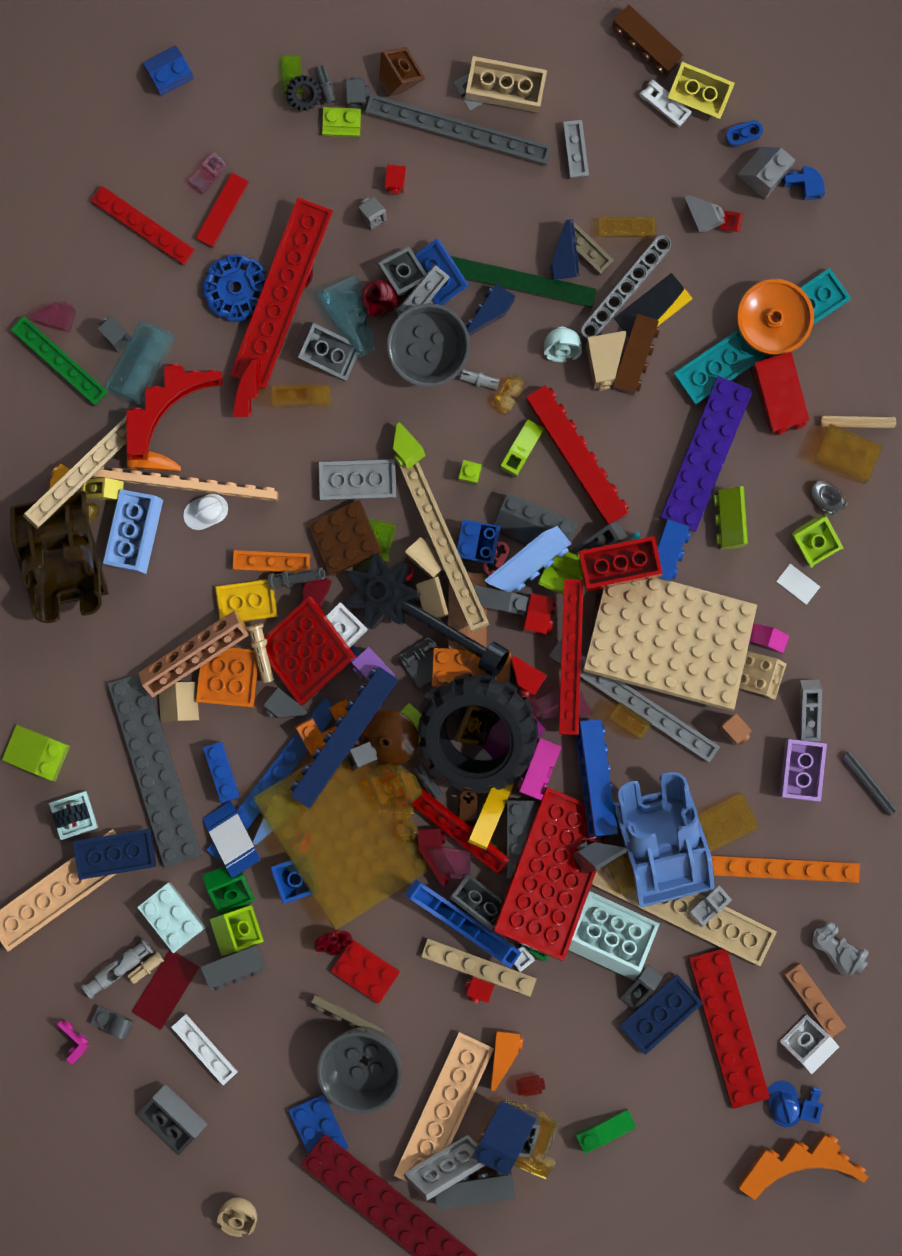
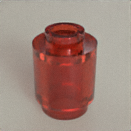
M540 1075L521 1077V1080H516L519 1096L524 1095V1097L543 1094L542 1090L546 1089L544 1078H540Z

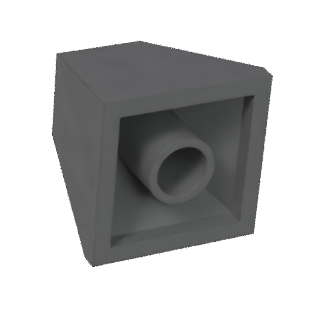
M587 842L578 845L576 847L577 851L572 854L583 874L600 869L628 850L625 847L596 842L587 844Z

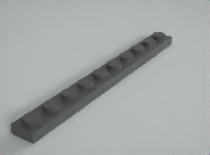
M370 94L365 111L368 115L545 166L547 165L552 148L550 145Z

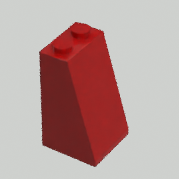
M792 352L754 363L750 371L770 434L776 433L779 436L787 433V429L794 428L799 430L806 427L805 424L810 420Z

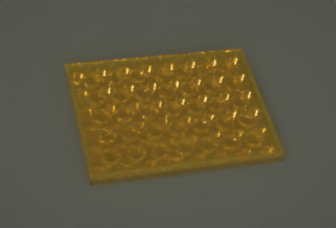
M346 759L342 761L310 809L291 797L292 791L289 790L295 780L300 781L303 777L301 772L304 767L253 797L254 802L334 930L339 929L431 870L419 851V845L369 766L351 772Z

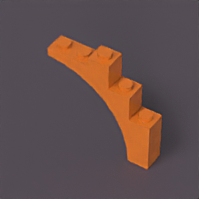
M822 1133L809 1152L807 1151L809 1147L801 1141L798 1144L792 1141L780 1159H778L780 1155L771 1148L769 1151L763 1148L737 1187L753 1200H756L764 1189L777 1179L803 1169L825 1168L849 1174L865 1183L868 1176L864 1173L866 1169L857 1163L854 1166L848 1162L850 1158L841 1151L837 1154L841 1148L837 1144L839 1141L830 1133L828 1136Z

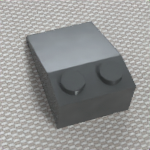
M305 322L290 357L347 381L362 346L313 322Z

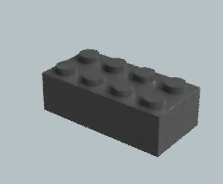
M488 1170L477 1171L476 1175L465 1177L435 1196L437 1210L516 1199L512 1171L506 1176L498 1171L488 1173Z

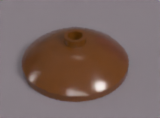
M385 709L376 712L363 731L364 744L370 742L377 752L376 761L384 765L392 763L394 766L407 762L415 754L418 747L419 737L414 723L405 714L396 710ZM384 739L388 740L389 744H386Z

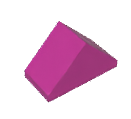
M753 623L749 642L783 654L789 635L773 627Z

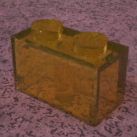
M311 385L272 386L273 407H312Z
M621 702L617 704L608 718L639 740L644 737L652 724Z

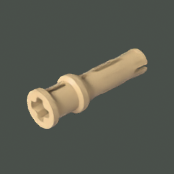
M261 623L248 626L246 629L250 633L252 641L250 645L255 650L262 683L273 681L274 678L265 646L267 645V639L264 638L262 630L264 626Z

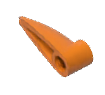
M149 451L148 460H128L127 456L126 468L181 472L180 465L159 453Z

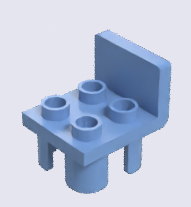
M668 772L660 775L661 792L641 796L638 781L624 784L618 792L619 802L615 803L616 810L614 813L625 848L628 850L627 855L632 867L636 896L640 907L658 904L715 888L712 857L686 778L677 772Z

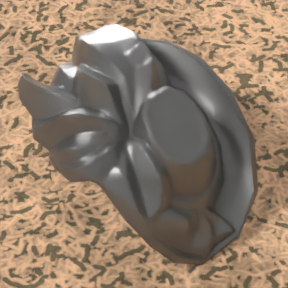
M818 481L813 485L812 497L819 510L831 516H836L835 512L843 510L848 503L845 501L844 494L833 484L827 481Z

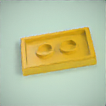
M268 579L215 587L220 619L233 611L238 614L243 622L278 617L275 593L270 588Z

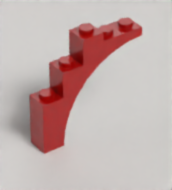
M179 364L164 366L165 388L160 386L145 388L146 410L141 408L126 410L128 460H148L149 444L153 432L168 409L180 399L195 391L208 387L223 386L222 372L217 370H208L207 372L191 370L185 373L184 366Z

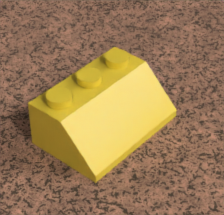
M682 62L668 98L720 119L735 83Z

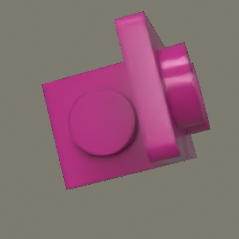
M60 1020L57 1025L79 1045L78 1047L74 1045L67 1053L69 1057L66 1060L73 1065L90 1047L87 1043L89 1040L81 1033L78 1035L73 1031L74 1026L70 1022Z

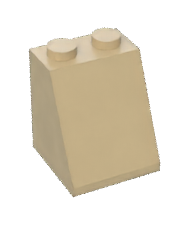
M626 331L587 338L586 350L594 389L598 388L599 391L608 390L613 385Z

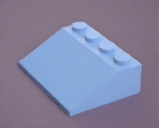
M558 526L541 533L486 578L485 581L506 592L514 590L519 592L526 586L524 584L525 581L528 579L532 581L540 575L538 571L541 568L547 569L550 567L557 555L562 557L569 551L567 547L571 545V542Z

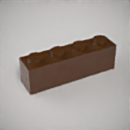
M629 4L613 20L614 32L627 39V43L631 48H636L641 52L640 55L645 61H650L655 65L654 68L658 73L664 74L667 77L683 60L684 55Z
M637 314L612 389L633 396L635 391H640L643 382L639 380L641 373H646L649 364L646 362L648 355H652L655 346L652 344L653 338L658 337L661 327H658V320Z

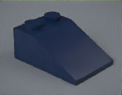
M501 1100L476 1145L472 1158L508 1176L529 1136L536 1118Z

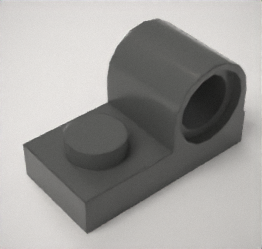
M99 1005L90 1024L108 1031L110 1035L116 1038L126 1040L134 1021Z

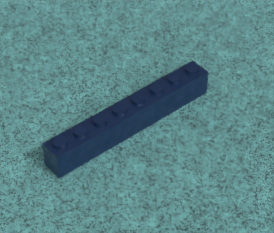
M380 666L377 669L373 667L367 676L370 678L367 684L364 685L362 683L356 692L358 694L356 700L353 701L351 699L345 708L347 710L345 716L342 717L340 715L334 726H336L334 732H328L323 742H325L323 748H317L312 758L314 761L312 764H306L301 772L303 777L300 781L295 780L289 789L292 791L290 796L309 809L398 682L396 677Z

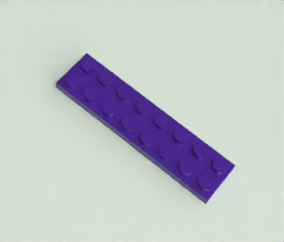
M717 376L660 518L689 527V530L697 531L753 390Z

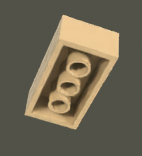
M473 56L465 99L539 113L547 70Z

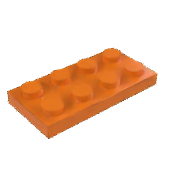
M434 648L432 687H440L445 682L450 683L455 677L469 673L472 677H479L480 673H488L478 668L481 658L468 650ZM511 652L505 665L496 675V681L505 683L507 680L510 682Z

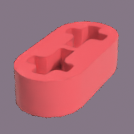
M505 542L497 543L498 548L504 546V551H506L505 554L502 553L497 558L498 551L496 550L494 560L497 561L495 564L497 569L504 564L509 554V546ZM484 564L483 569L485 574L490 576L492 573L495 572V570L489 572L487 564Z

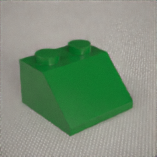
M223 866L203 875L206 889L220 915L256 901L244 871L231 878L226 866Z

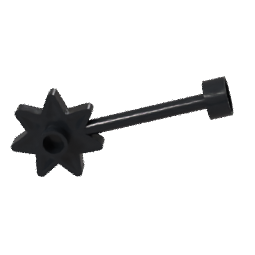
M374 554L368 573L359 571L348 572V577L358 590L345 602V606L349 609H365L367 628L375 629L385 616L395 623L403 625L405 623L404 613L481 658L478 668L484 672L496 676L505 665L510 654V650L495 641L486 648L410 602L420 598V593L404 584L410 570L409 564L402 562L392 568H388L383 557L379 554Z

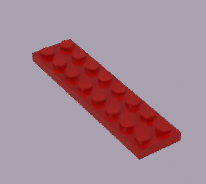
M721 948L690 957L689 961L699 996L703 1003L702 1006L732 1109L770 1099L728 951Z

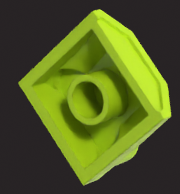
M826 515L812 519L792 533L793 541L798 545L810 568L835 552L844 549Z

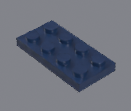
M150 828L73 841L79 880L157 867Z
M676 974L619 1026L646 1055L703 1003L681 977Z

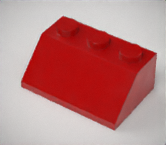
M513 655L510 664L515 685L519 690L518 694L522 697H527V699L529 697L533 699L547 675Z

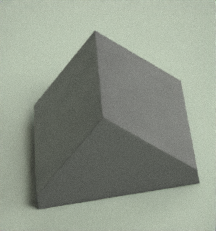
M410 247L377 263L397 296L410 294L426 275Z

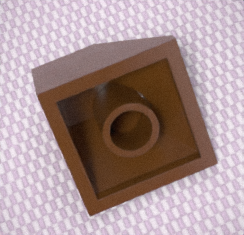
M407 47L381 53L379 81L388 96L401 94L425 79Z

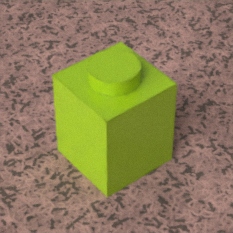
M463 460L459 482L477 486L482 464Z

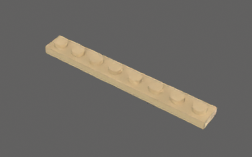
M126 417L24 513L23 517L36 529L46 522L127 444Z

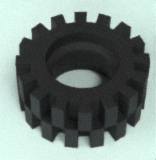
M304 75L296 76L293 80L291 79L289 81L290 84L286 86L287 91H285L289 104L299 111L314 109V106L319 104L318 100L321 99L319 84L311 77ZM301 86H307L310 90L309 98L304 101L299 100L296 95L297 89Z

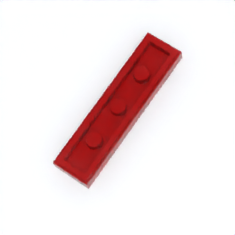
M232 172L196 237L197 240L214 248L249 184L248 180Z

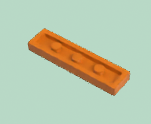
M234 550L233 570L284 572L287 570L299 572L309 570L311 554Z

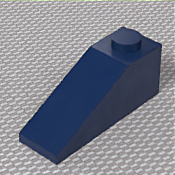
M573 219L566 220L552 259V265H550L551 276H554V280L580 277Z

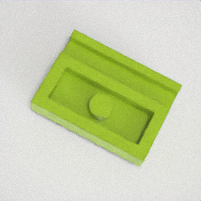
M323 107L322 136L360 138L361 109Z

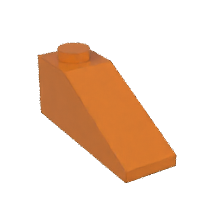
M496 1030L491 1091L496 1090L518 1055V1050L523 1047V1038L520 1037L518 1032Z

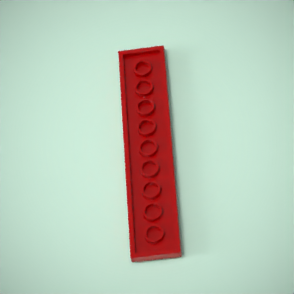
M297 197L230 376L241 380L250 362L254 358H259V387L267 388L333 215V210Z

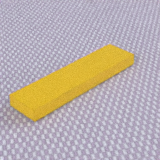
M513 782L500 790L495 789V787L491 788L470 836L469 843L482 849H487L514 786Z

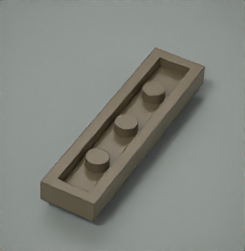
M316 994L311 1002L315 1004V1009L321 1012L327 1010L332 1013L331 1016L340 1021L342 1019L349 1021L348 1025L353 1028L367 1027L382 1033L385 1028Z

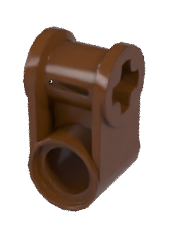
M464 789L459 795L458 818L468 826H475L478 820L477 794L473 793L472 789ZM467 792H470V795L473 796L470 803L463 799Z

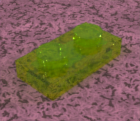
M300 55L282 56L284 94L287 91V84H290L289 81L295 79L294 77L302 75ZM303 86L297 89L296 94H303Z

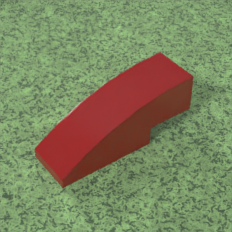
M254 358L250 362L241 378L234 403V417H250L252 415V398L256 399L259 397V358Z

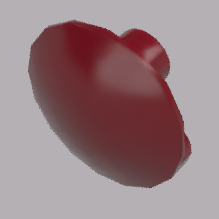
M330 931L315 940L314 948L316 952H326L331 956H335L341 953V949L351 945L353 939L347 931Z

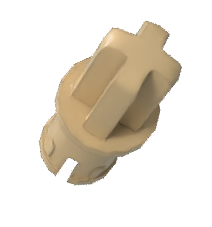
M156 951L145 962L141 961V965L128 974L129 980L133 984L137 983L148 973L151 974V971L164 962V959Z

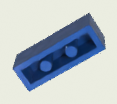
M671 520L666 521L657 547L663 572L658 578L669 582L671 579L676 578L679 570L676 568L677 562L682 561L685 553L682 547L684 543H688L691 535L688 532V526Z
M219 742L204 747L205 756L220 802L225 803L240 798L241 795L224 743Z

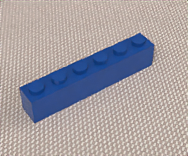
M602 720L579 721V733L575 735L589 839L611 837L616 835L618 831V822L615 820L614 813L616 805L612 799L613 784L610 782L609 777L610 764L607 762L608 747L604 741L605 727L602 725Z

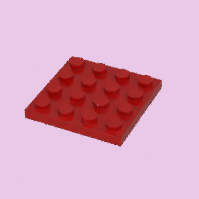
M307 597L264 637L267 639V645L265 646L270 665L299 705H304L356 658L355 654L312 597Z

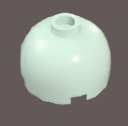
M558 327L547 335L544 341V355H547V359L554 362H567L565 358L572 357V360H575L581 356V340L575 331L566 327Z

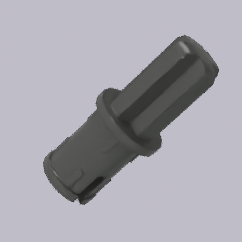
M324 65L316 67L315 72L325 104L336 102L337 100L332 88L333 82L329 79L326 67Z
M420 763L417 765L418 767H414L412 770L416 773L422 782L421 785L425 786L429 794L435 799L441 797L442 791L434 781V776L431 777L424 764Z

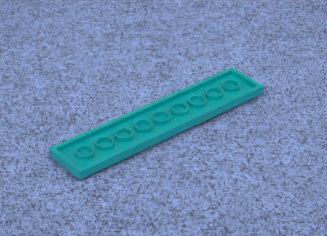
M830 268L801 287L810 299L813 307V325L852 299ZM738 329L676 371L673 375L693 404L696 405L710 395L717 376L732 381L750 369L754 363L763 360L769 355L752 349L743 340Z

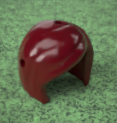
M385 280L371 281L365 285L362 291L363 305L367 310V315L371 317H380L389 313L397 306V295L389 282Z

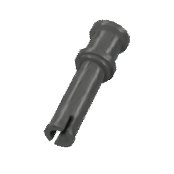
M320 567L299 572L287 570L281 574L271 573L268 576V583L272 590H277L279 587L284 586L290 588L297 583L325 579V570Z

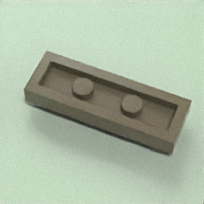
M574 222L577 253L601 275L614 260Z

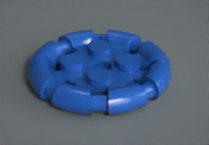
M241 254L227 255L222 260H216L206 271L207 276L202 282V294L208 303L207 307L219 318H227V321H246V318L254 313L259 298L253 297L255 292L260 294L267 279L265 275L266 270L255 259L246 258L245 255ZM230 264L231 269L224 271L223 267ZM242 264L248 266L246 271L240 269ZM258 276L259 281L254 283L252 277ZM214 277L220 278L218 284L212 282ZM233 283H239L241 285V290L239 292H233L231 290V285ZM218 292L220 298L214 300L213 295ZM226 304L231 307L230 311L224 310ZM248 304L249 309L242 311L241 306Z

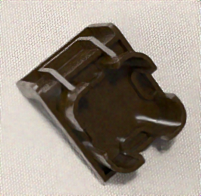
M76 492L38 529L23 517L24 513L37 501L10 507V538L22 574V583L29 595L30 607L34 618L42 623L57 622L60 620V605L80 601L81 615L86 616L97 612L102 604L101 596L108 595L109 592L90 528L89 502L86 492Z

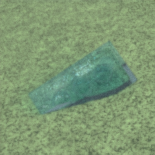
M356 275L318 291L317 294L325 311L359 355L362 357L374 351L375 347L371 328L367 326L366 322L367 310L364 309L362 302V288Z

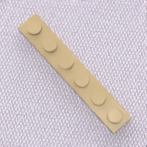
M429 938L421 956L531 997L537 978Z

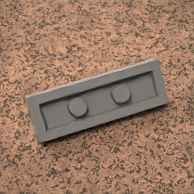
M582 120L563 122L570 179L589 177Z
M434 264L398 309L404 312L415 305L429 303L450 276Z

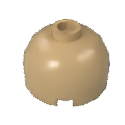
M232 1198L222 1205L217 1223H220L223 1232L231 1236L242 1237V1234L246 1233L250 1235L255 1230L257 1212L255 1206L250 1201L243 1198Z

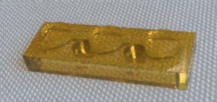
M656 217L598 218V237L656 236Z

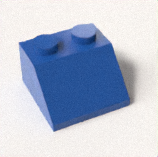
M177 46L143 62L160 96L194 79L192 71Z
M307 855L270 867L282 904L294 902L320 892Z

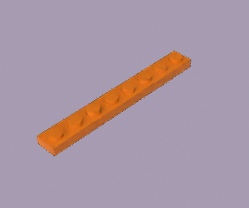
M711 856L713 874L716 876L859 883L860 863Z

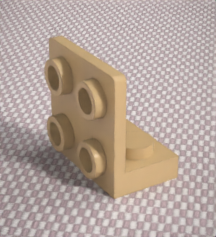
M747 651L739 689L776 700L787 664L777 658Z

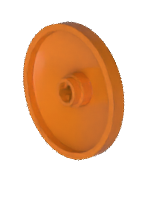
M769 279L757 283L745 293L738 306L737 326L743 340L752 349L765 355L779 356L795 351L806 341L813 328L814 311L810 299L800 287L786 280Z

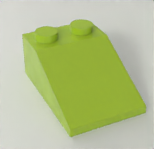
M16 724L2 761L56 782L70 746Z

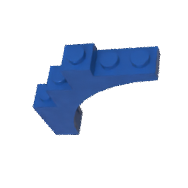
M418 880L414 881L405 894L410 900L451 926L509 968L513 966L522 953L499 935Z

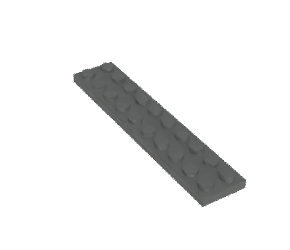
M139 674L108 683L164 867L202 856L154 698L142 686Z

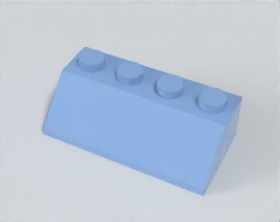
M120 489L103 564L128 571L147 573L163 504L161 498Z

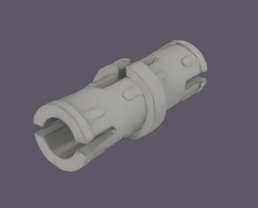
M463 369L460 381L476 384V387L483 386L497 391L500 379L483 375V372L476 373Z

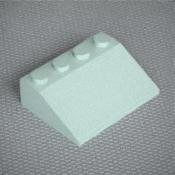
M589 891L568 950L635 981L643 968L659 923Z

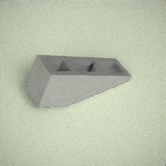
M819 679L800 680L801 741H820L822 687Z

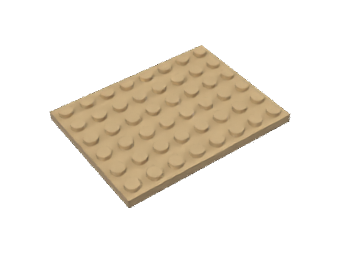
M658 577L603 588L583 671L733 712L757 604L680 583L669 582Z

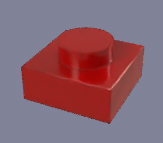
M723 210L725 223L720 225V229L740 233L743 214Z

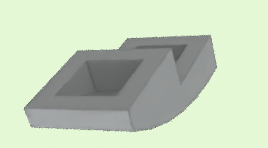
M718 886L688 913L700 927H703L728 905L732 899Z

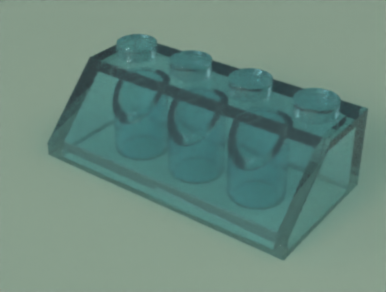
M141 321L106 388L140 405L145 396V388L150 387L175 341L173 334L155 325Z

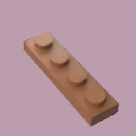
M800 963L784 974L831 1038L846 1028L843 1021Z

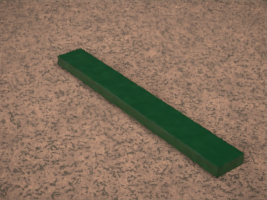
M451 256L466 280L491 286L497 284L504 289L593 308L596 288Z

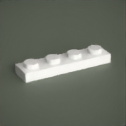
M187 1014L171 1027L222 1085L238 1073L234 1066Z

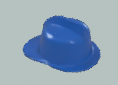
M777 1081L768 1089L770 1099H767L770 1112L773 1120L779 1126L785 1128L792 1127L801 1120L799 1118L801 1103L797 1091L792 1084L786 1081Z

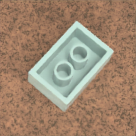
M171 882L167 883L137 907L172 953L178 951L206 929Z

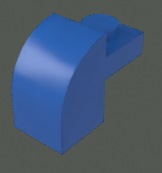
M803 166L800 171L801 174L789 172L784 176L782 180L783 188L802 186L803 200L822 199L825 195L823 178L812 167Z

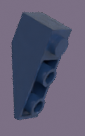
M497 284L494 288L490 287L485 295L487 298L485 303L479 304L475 311L476 317L474 320L470 319L466 325L469 336L504 317L514 303L516 296Z

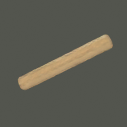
M822 416L820 425L822 427L895 428L896 418Z

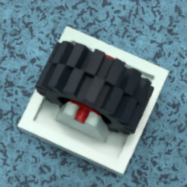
M87 791L49 803L60 840L98 828Z

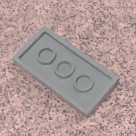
M395 459L319 462L320 501L396 498Z
M466 1135L405 1172L404 1177L428 1201L482 1168L485 1164L472 1158L477 1143L470 1136Z

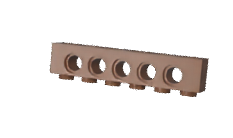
M235 611L229 613L140 671L139 677L142 686L152 698L249 636L245 623Z

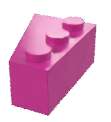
M542 738L536 741L537 746L526 768L525 777H520L517 787L520 788L519 793L539 801L542 800L543 791L549 782L550 775L562 746Z

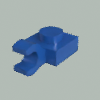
M812 1086L810 1099H803L799 1114L800 1119L819 1124L824 1106L822 1103H818L822 1091L820 1088Z

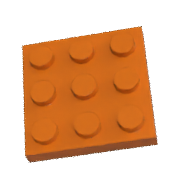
M230 647L202 665L199 669L196 702L254 708L258 675L255 650Z

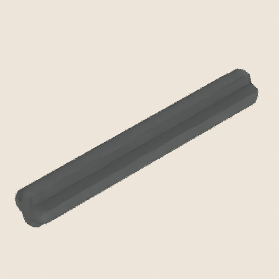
M849 751L844 754L843 760L887 815H893L897 808L853 753Z

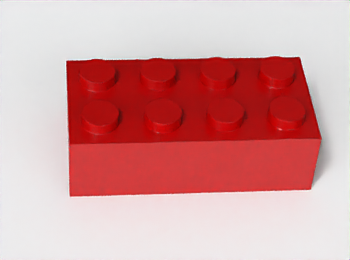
M655 536L582 550L577 554L585 592L657 578L663 574Z

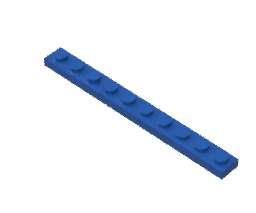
M325 697L309 717L314 719L321 733L333 719L328 707L334 704ZM298 732L237 810L246 831L274 796L276 790L281 787L308 752ZM212 842L206 851L220 862H223L214 842Z

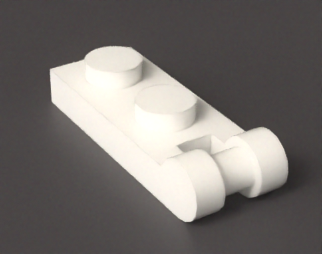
M651 80L647 84L648 87L639 93L640 97L680 128L692 111L682 103L669 99V92L657 82ZM653 91L658 93L655 98L651 95Z

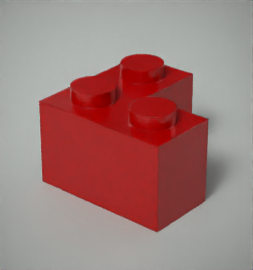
M531 593L523 632L543 637L551 632L553 620H550V614L554 615L556 603H553L554 598Z

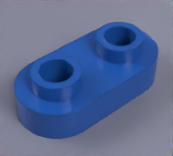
M752 120L731 127L726 134V141L733 147L756 141L763 133V126L760 122ZM750 129H754L756 134H751ZM737 135L738 140H733L732 136Z

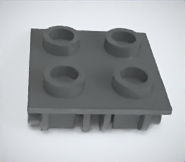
M431 636L398 656L419 689L432 681L434 648L438 647Z

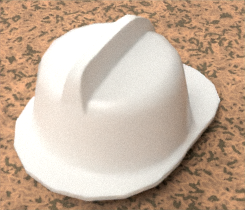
M205 495L186 506L183 515L184 521L188 527L194 530L206 529L224 520L228 513V505L220 495Z

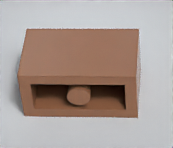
M737 714L730 716L718 727L733 745H741L751 737L749 733L752 730Z

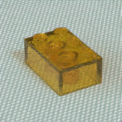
M829 424L812 462L866 484L870 479L883 446L833 424Z

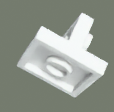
M341 602L326 616L349 648L368 630Z

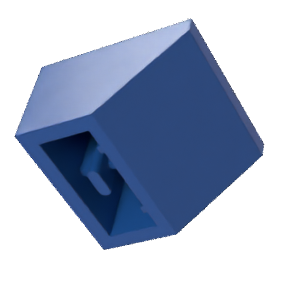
M463 519L457 547L461 560L473 563L494 564L501 526Z

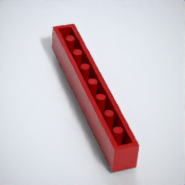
M544 385L526 397L527 403L605 524L608 526L622 519L628 514L627 510L629 507L624 499L620 500L617 496L619 492L613 483L610 484L606 479L608 474L603 467L599 468L597 465V457L586 448V445H588L586 440L575 431L577 427L572 419L568 420L566 417L567 411L562 404L558 405L555 400L557 396L551 387L548 389Z

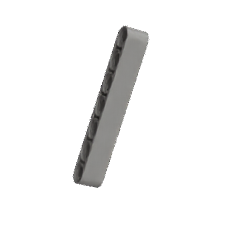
M658 236L585 322L581 329V338L587 342L588 337L600 335L668 254L671 240L667 236ZM663 242L667 248L664 250L659 249L657 243ZM651 256L654 258L655 262L653 264H648L645 261V258ZM640 271L643 277L636 278L633 276V272ZM628 285L631 291L625 293L621 290V286ZM615 299L619 305L612 307L609 305V301ZM604 314L607 320L601 322L596 316ZM592 328L595 334L588 336L584 330Z

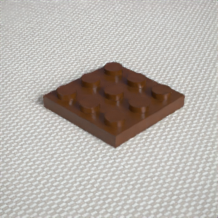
M360 500L308 524L330 576L370 559L374 554L383 552Z

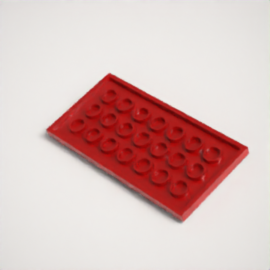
M545 787L542 800L539 802L492 930L496 934L560 961H564L596 874V871L583 874L572 853L577 851L576 847L584 842H587V844L593 842L606 844L609 838L589 839L583 802Z

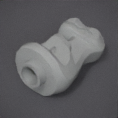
M829 922L821 928H816L812 938L813 946L828 955L839 973L850 978L854 972L859 975L868 964L865 961L869 954L868 950L865 948L858 950L853 945L848 944L844 937L839 941L834 939L839 929L833 922Z

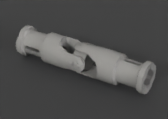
M144 938L141 939V943L133 949L130 948L124 952L118 960L113 961L98 972L89 983L83 984L81 986L90 999H93L95 994L102 989L108 988L123 976L126 971L139 964L143 957L149 953L152 954L154 950ZM111 969L114 971V976L107 975Z

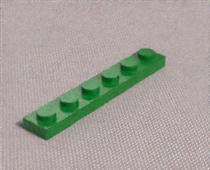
M25 316L11 329L12 332L95 406L109 393Z

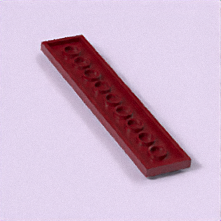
M324 1133L300 1165L412 1255L478 1256L326 1133Z

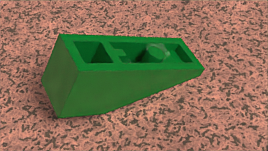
M627 1109L575 1134L584 1154L635 1129L636 1126Z

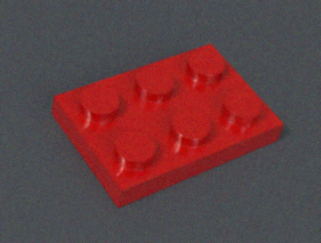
M354 939L353 943L347 946L331 970L333 974L378 1004L401 972Z

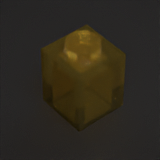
M311 385V404L313 408L332 407L330 385Z

